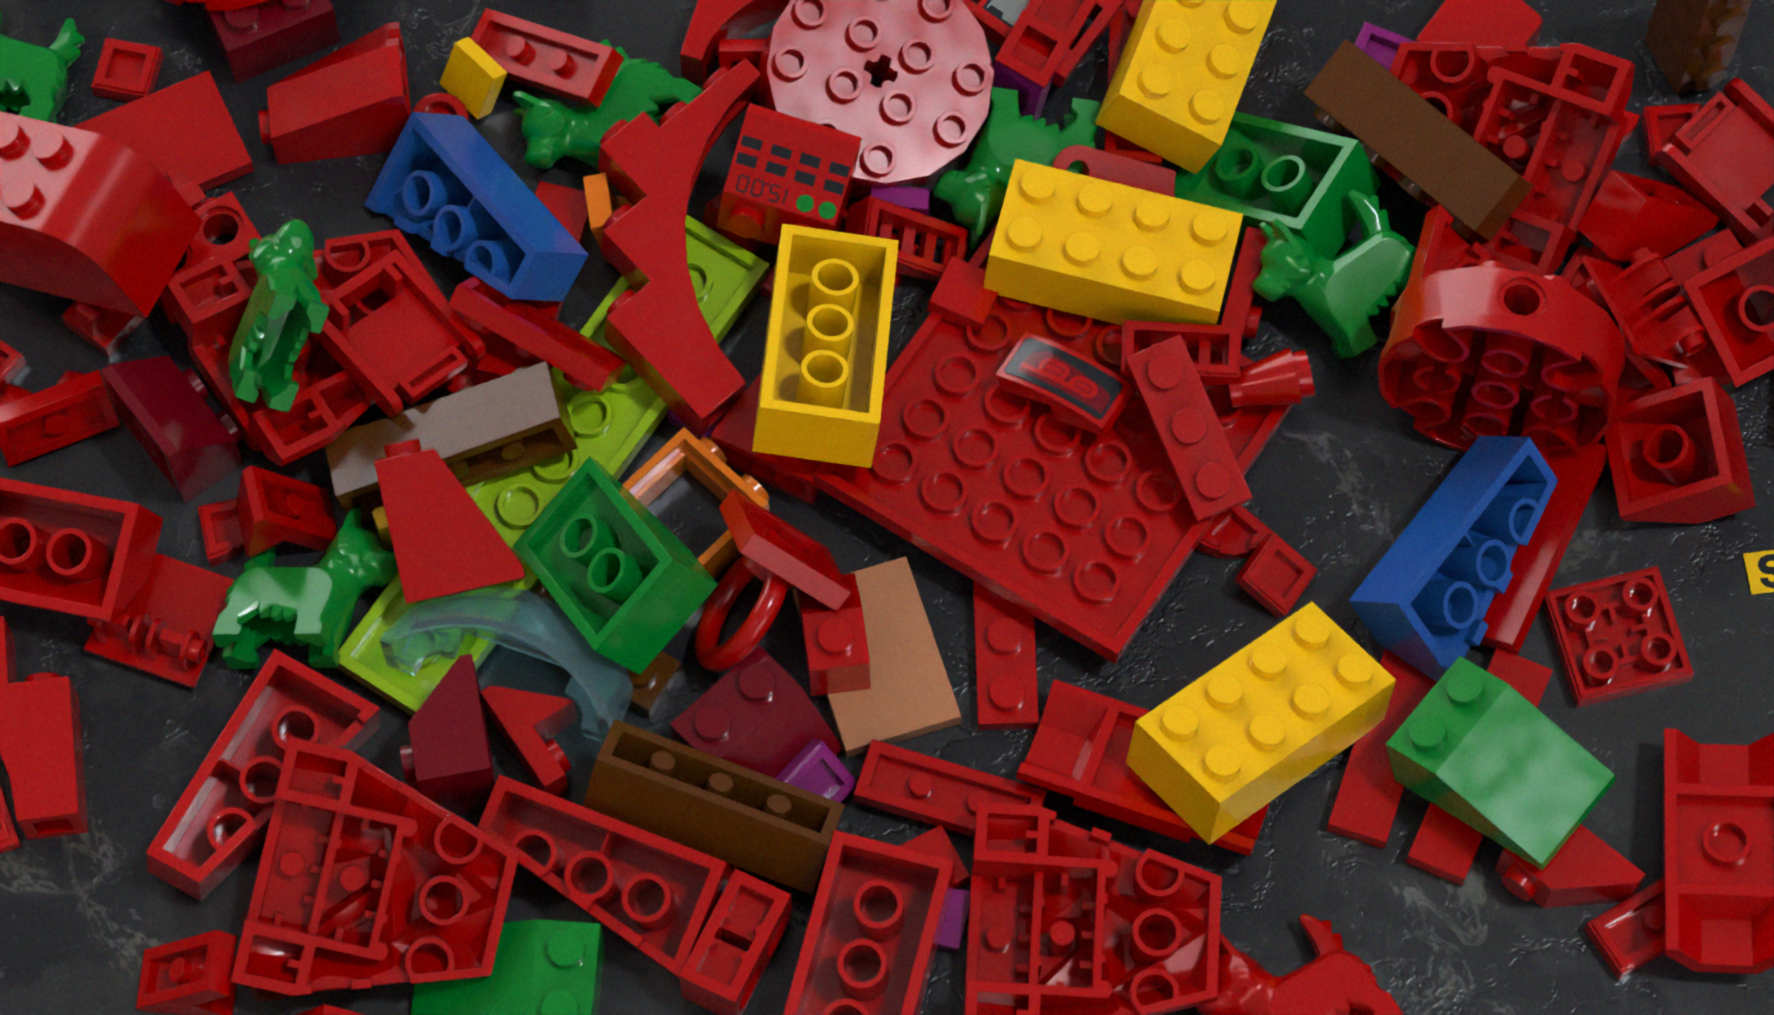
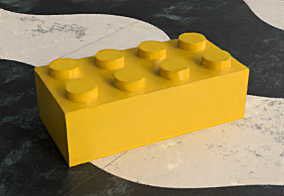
M1143 0L1095 124L1197 174L1223 144L1277 0Z
M1015 158L988 257L983 288L999 292L998 295L1118 325H1122L1123 320L1216 325L1243 214Z
M782 224L774 269L752 447L753 452L871 468L881 420L899 240Z
M1311 601L1135 721L1126 764L1210 845L1383 721L1396 679Z

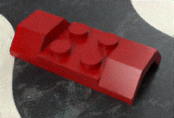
M1054 679L1040 725L1026 760L1021 762L1016 778L1073 797V805L1186 843H1190L1192 837L1205 841L1126 764L1135 721L1146 715L1150 710ZM1270 802L1211 844L1251 856Z
M1664 728L1663 854L1665 955L1694 972L1759 974L1774 967V733L1749 745L1699 744L1678 729Z

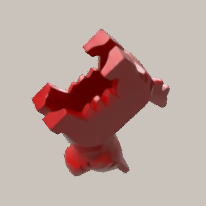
M1305 913L1300 915L1298 921L1314 949L1315 960L1282 977L1272 976L1258 961L1235 948L1220 933L1217 1000L1194 1006L1201 1015H1404L1391 994L1379 988L1371 967L1368 964H1364L1359 956L1344 950L1341 934H1332L1331 921H1319L1318 918Z

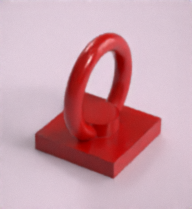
M734 489L730 491L719 506V509L739 552L743 555L728 569L712 592L702 612L695 634L694 651L696 659L704 669L711 672H721L730 669L742 661L757 646L772 625L782 606L786 593L792 585L836 612L851 593L828 547ZM756 576L764 582V585L753 609L736 633L718 647L720 633L731 607L745 586Z

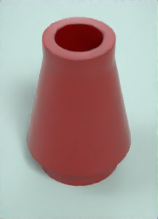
M1290 347L1241 368L1240 382L1227 384L1232 408L1243 405H1302V398L1315 396L1313 377L1306 350L1291 352Z

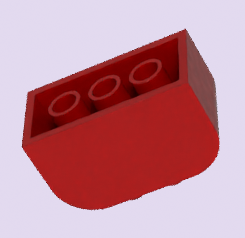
M0 111V281L147 318L202 224L201 218L151 162L124 144L95 132Z

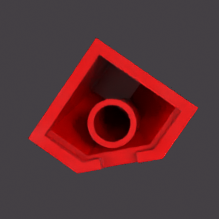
M399 22L387 23L267 87L268 110L258 111L262 144H273L278 165L392 151L411 115L406 53Z

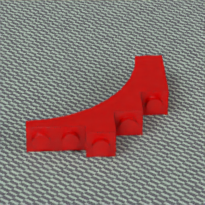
M746 58L731 70L724 66L714 72L702 86L703 92L689 104L680 101L673 105L662 116L659 126L643 111L629 123L625 119L616 122L605 132L600 140L598 170L601 173L606 172L609 181L633 205V207L629 204L622 205L605 221L603 225L605 230L603 231L601 254L637 291V293L632 289L625 291L608 307L604 339L621 357L628 360L627 363L698 439L724 418L742 396L746 386L744 378L719 348L698 306L687 265L685 230L688 201L704 161L725 129L757 98L761 73Z
M1 616L0 755L10 778L17 822L27 840L88 833L79 696L70 677H61L56 673H35L27 676L24 682H17L15 637L4 616Z

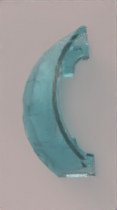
M484 586L427 599L409 608L381 636L380 643L387 666L411 675H416L423 665L422 661L433 655L441 654L442 658L455 659L466 633L561 666L571 675L565 689V697L573 700L575 705L578 704L582 711L581 731L583 736L604 743L614 720H623L634 694L633 685L626 667L595 652L555 600L533 594L532 591L524 589Z

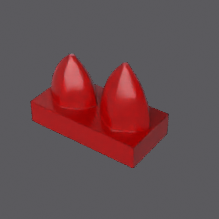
M98 369L87 374L66 370L55 386L36 393H32L21 386L8 384L0 396V448L8 467L120 425Z

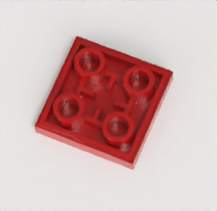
M1658 566L1546 592L1542 605L1576 708L1691 682L1694 672Z

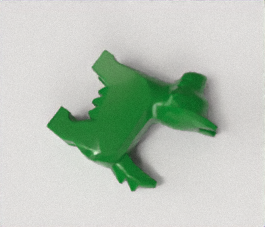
M0 9V111L5 112L6 108L9 107L16 114L20 112L19 116L56 124V115L61 111L66 101L68 70L81 56V51L78 48L85 43L84 36L78 33L72 18L65 20L56 41L49 48L4 36L1 34L2 13Z
M604 39L599 43L612 47L608 39ZM619 46L615 50L624 57V60L599 108L590 105L579 108L562 101L535 98L525 92L515 91L512 98L522 108H515L513 114L522 121L521 133L527 141V150L524 156L525 163L534 168L546 170L551 168L557 160L567 156L576 158L598 169L600 140L605 132L616 122L625 119L629 123L644 111L659 125L657 120H660L673 105L680 101L689 104L703 91L685 78L673 77L669 74L668 70L664 69L657 62L651 63L646 59H630L622 47Z
M992 87L988 115L969 154L966 167L960 171L949 170L943 172L932 191L936 198L952 207L955 220L970 229L969 249L974 250L984 230L1000 213L1015 158L1052 167L1057 154L1068 146L1083 145L1095 149L1094 138L1099 125L1095 124V120L1100 110V101L1072 98L1069 111L1071 114H1064L1062 124L1064 129L1060 131L1057 123L1046 126V118L1042 117L1033 121V115L1021 117L1018 90ZM1075 160L1069 165L1067 171L1082 175L1083 166L1080 161Z
M1353 189L1348 192L1347 197L1361 225L1363 234L1361 240L1335 258L1327 260L1312 244L1292 233L1277 218L1270 221L1272 227L1261 222L1258 226L1267 243L1260 252L1261 272L1252 283L1254 291L1268 301L1274 302L1288 296L1296 299L1313 321L1330 338L1333 344L1332 350L1338 359L1357 356L1377 343L1368 317L1377 316L1379 309L1388 307L1387 299L1397 295L1401 296L1408 285L1417 250L1406 238L1390 230L1387 210L1385 208L1379 210L1378 196L1372 195L1367 197L1365 194Z
M300 219L286 222L277 233L268 234L261 240L257 238L249 240L248 249L250 253L248 257L255 269L258 281L234 336L228 358L229 374L233 380L232 387L237 398L255 403L259 395L257 389L262 390L263 400L269 408L284 412L290 411L299 388L298 382L292 380L294 363L305 345L309 333L320 334L330 310L326 304L322 303L321 295L312 282L318 278V267L313 258L314 234L308 225Z
M356 507L348 512L342 528L328 546L319 564L306 567H274L278 544L254 557H250V560L244 564V572L235 578L233 585L227 589L226 608L218 615L212 632V637L217 647H224L222 657L230 669H258L260 658L256 650L270 638L276 643L283 641L288 646L297 644L301 647L310 644L308 662L312 668H338L340 661L338 650L349 629L360 594H363L371 587H383L391 583L398 570L395 553L384 550L376 534L362 528L361 509Z

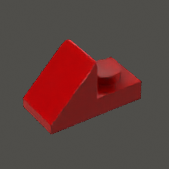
M252 465L242 470L236 499V512L247 557H254L282 541H288L318 551H324L328 548L338 533L328 489Z
M493 685L480 691L486 714L537 789L562 799L569 795L570 791L565 773L572 768L566 755L552 737L577 722L578 716L575 702L568 698Z
M214 930L145 949L136 1009L144 1012L180 1015H232L237 983L231 982V977L236 961L237 936L220 930Z

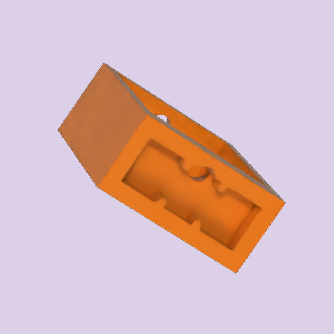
M685 427L622 484L637 500L647 507L687 469L722 502L730 491L734 489L769 511V496L760 483L748 474H744L742 477L738 476L726 465V456L713 441L705 436L698 440ZM729 529L698 558V561L713 579L741 554Z

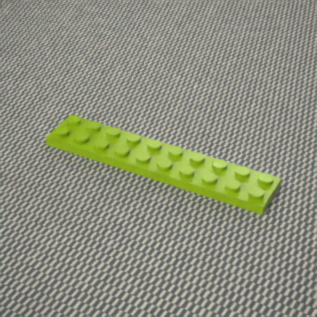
M686 214L685 230L689 273L698 306L717 344H719L759 291L761 284L770 272V264ZM621 276L579 332L616 354L618 353L604 339L606 317L608 316L606 311L611 303L625 291L632 289L637 293L623 276ZM628 363L619 380L602 392L597 390L585 391L571 385L564 379V372L553 366L551 371L564 392L578 449L466 488L520 559L525 577L406 604L398 572L338 651L340 661L337 669L412 717L459 656L472 654L477 671L541 582L513 545L589 456L597 460L618 480L670 409Z

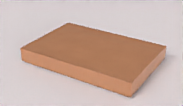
M901 557L847 573H855L861 599L870 659L871 689L825 694L846 758L868 752L872 739L892 745L961 724L962 716L907 557ZM793 589V600L800 618L797 591Z

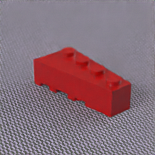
M274 649L146 851L148 872L199 901L205 899L266 839L289 736L356 752L379 730L380 707Z
M500 774L477 827L520 853L517 864L677 979H679L686 961L734 872L730 865L723 860Z

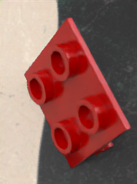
M1648 246L1642 247L1629 256L1632 265L1628 268H1623L1587 255L1580 258L1590 274L1586 279L1590 292L1602 306L1606 308L1609 306L1619 323L1617 327L1625 338V349L1631 355H1638L1654 360L1657 363L1661 362L1685 369L1688 367V364L1681 353L1684 351L1686 356H1691L1705 348L1707 343L1703 336L1706 334V330L1692 307L1688 306L1689 301L1686 296L1673 298L1680 291V286L1676 281H1671L1674 277L1660 253H1652Z
M155 552L149 578L114 623L87 618V625L92 626L93 629L85 644L84 651L195 689L214 648L215 641L212 637V632L218 615L226 608V592L233 585L234 579Z

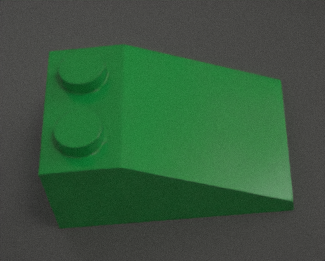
M1235 111L1222 146L1201 170L1194 174L1180 167L1175 175L1174 195L1176 198L1243 214L1238 239L1242 242L1247 226L1259 229L1258 224L1264 222L1272 227L1270 221L1277 218L1292 233L1305 239L1327 260H1331L1336 256L1359 220L1347 197L1348 192L1353 189L1370 197L1375 195L1382 183L1359 140Z
M590 456L513 545L592 649L639 675L642 674L718 586L694 554L611 473Z
M1462 656L1456 659L1386 743L1395 781L1542 871L1616 781L1613 772L1513 687Z
M541 919L503 922L491 976L414 983L411 1015H598L605 950L601 923Z

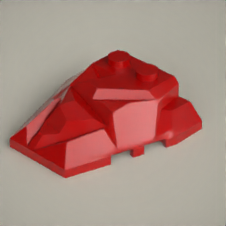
M1401 42L1389 71L1534 186L1491 241L1475 231L1467 239L1471 243L1477 241L1492 256L1490 258L1491 261H1499L1507 264L1513 270L1527 271L1539 276L1553 275L1562 264L1569 245L1577 244L1583 237V234L1576 227L1606 179L1625 134L1628 119L1623 115V112L1631 95L1635 64L1580 43H1560V47H1529L1526 43H1507L1506 46H1475L1472 42ZM1389 162L1382 168L1396 182L1403 175ZM1431 196L1425 202L1431 209L1440 204Z
M399 229L326 239L324 249L313 250V258L318 267V278L312 282L319 291L321 298L397 249L443 299L449 303ZM234 253L217 255L171 276L164 289L177 321L188 336V350L194 364L226 413L239 429L243 439L252 451L262 450L268 460L282 467L334 442L375 402L311 333H309L308 339L294 363L292 380L298 382L299 388L289 412L269 408L263 400L262 390L257 389L259 395L255 403L237 398L232 387L233 380L229 374V352L258 278L250 260L236 261ZM379 287L347 308L350 311L349 327L390 301V297Z
M289 736L274 797L275 802L231 982L294 996L312 994L315 991L352 988L354 990L372 988L375 985L405 982L414 984L491 976L520 853L455 813L428 799L404 782L397 780L369 763L368 760L355 752Z
M977 801L970 882L964 1015H1162L1217 1000L1221 876L1149 848L1145 853L1111 840V833L1093 827L1091 832L1056 819L1057 812L1039 805Z

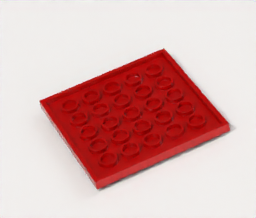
M997 224L968 263L983 270L987 269L988 257ZM1000 295L990 311L981 334L973 332L971 326L966 325V328L943 319V315L931 312L885 374L880 427L871 468L821 461L812 473L814 486L1116 664L1218 515L1196 524L1138 392L1133 394L1108 433L1104 436L1056 420L1048 404L1002 390L995 374L1024 332L1027 331L1070 348L1119 375L1122 325ZM1222 345L1211 346L1210 364L1222 365ZM1198 347L1187 348L1192 362L1198 363ZM1241 354L1240 369L1255 363ZM1227 384L1204 386L1243 477H1245L1293 405H1243L1232 408Z

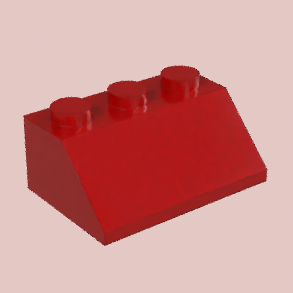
M0 477V601L114 623L150 576L164 518L138 503Z

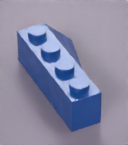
M412 112L364 203V206L375 213H384L395 220L394 225L405 232L418 234L431 243L430 248L436 252L459 260L464 264L465 270L510 299L564 301L589 255L471 123L461 115Z
M1479 436L1348 600L1379 645L1436 682L1440 680L1459 656L1465 658L1470 646L1480 645L1489 626L1483 621L1495 594L1505 593L1514 575L1510 571L1512 558L1518 546L1528 545L1557 485L1558 479L1530 437Z

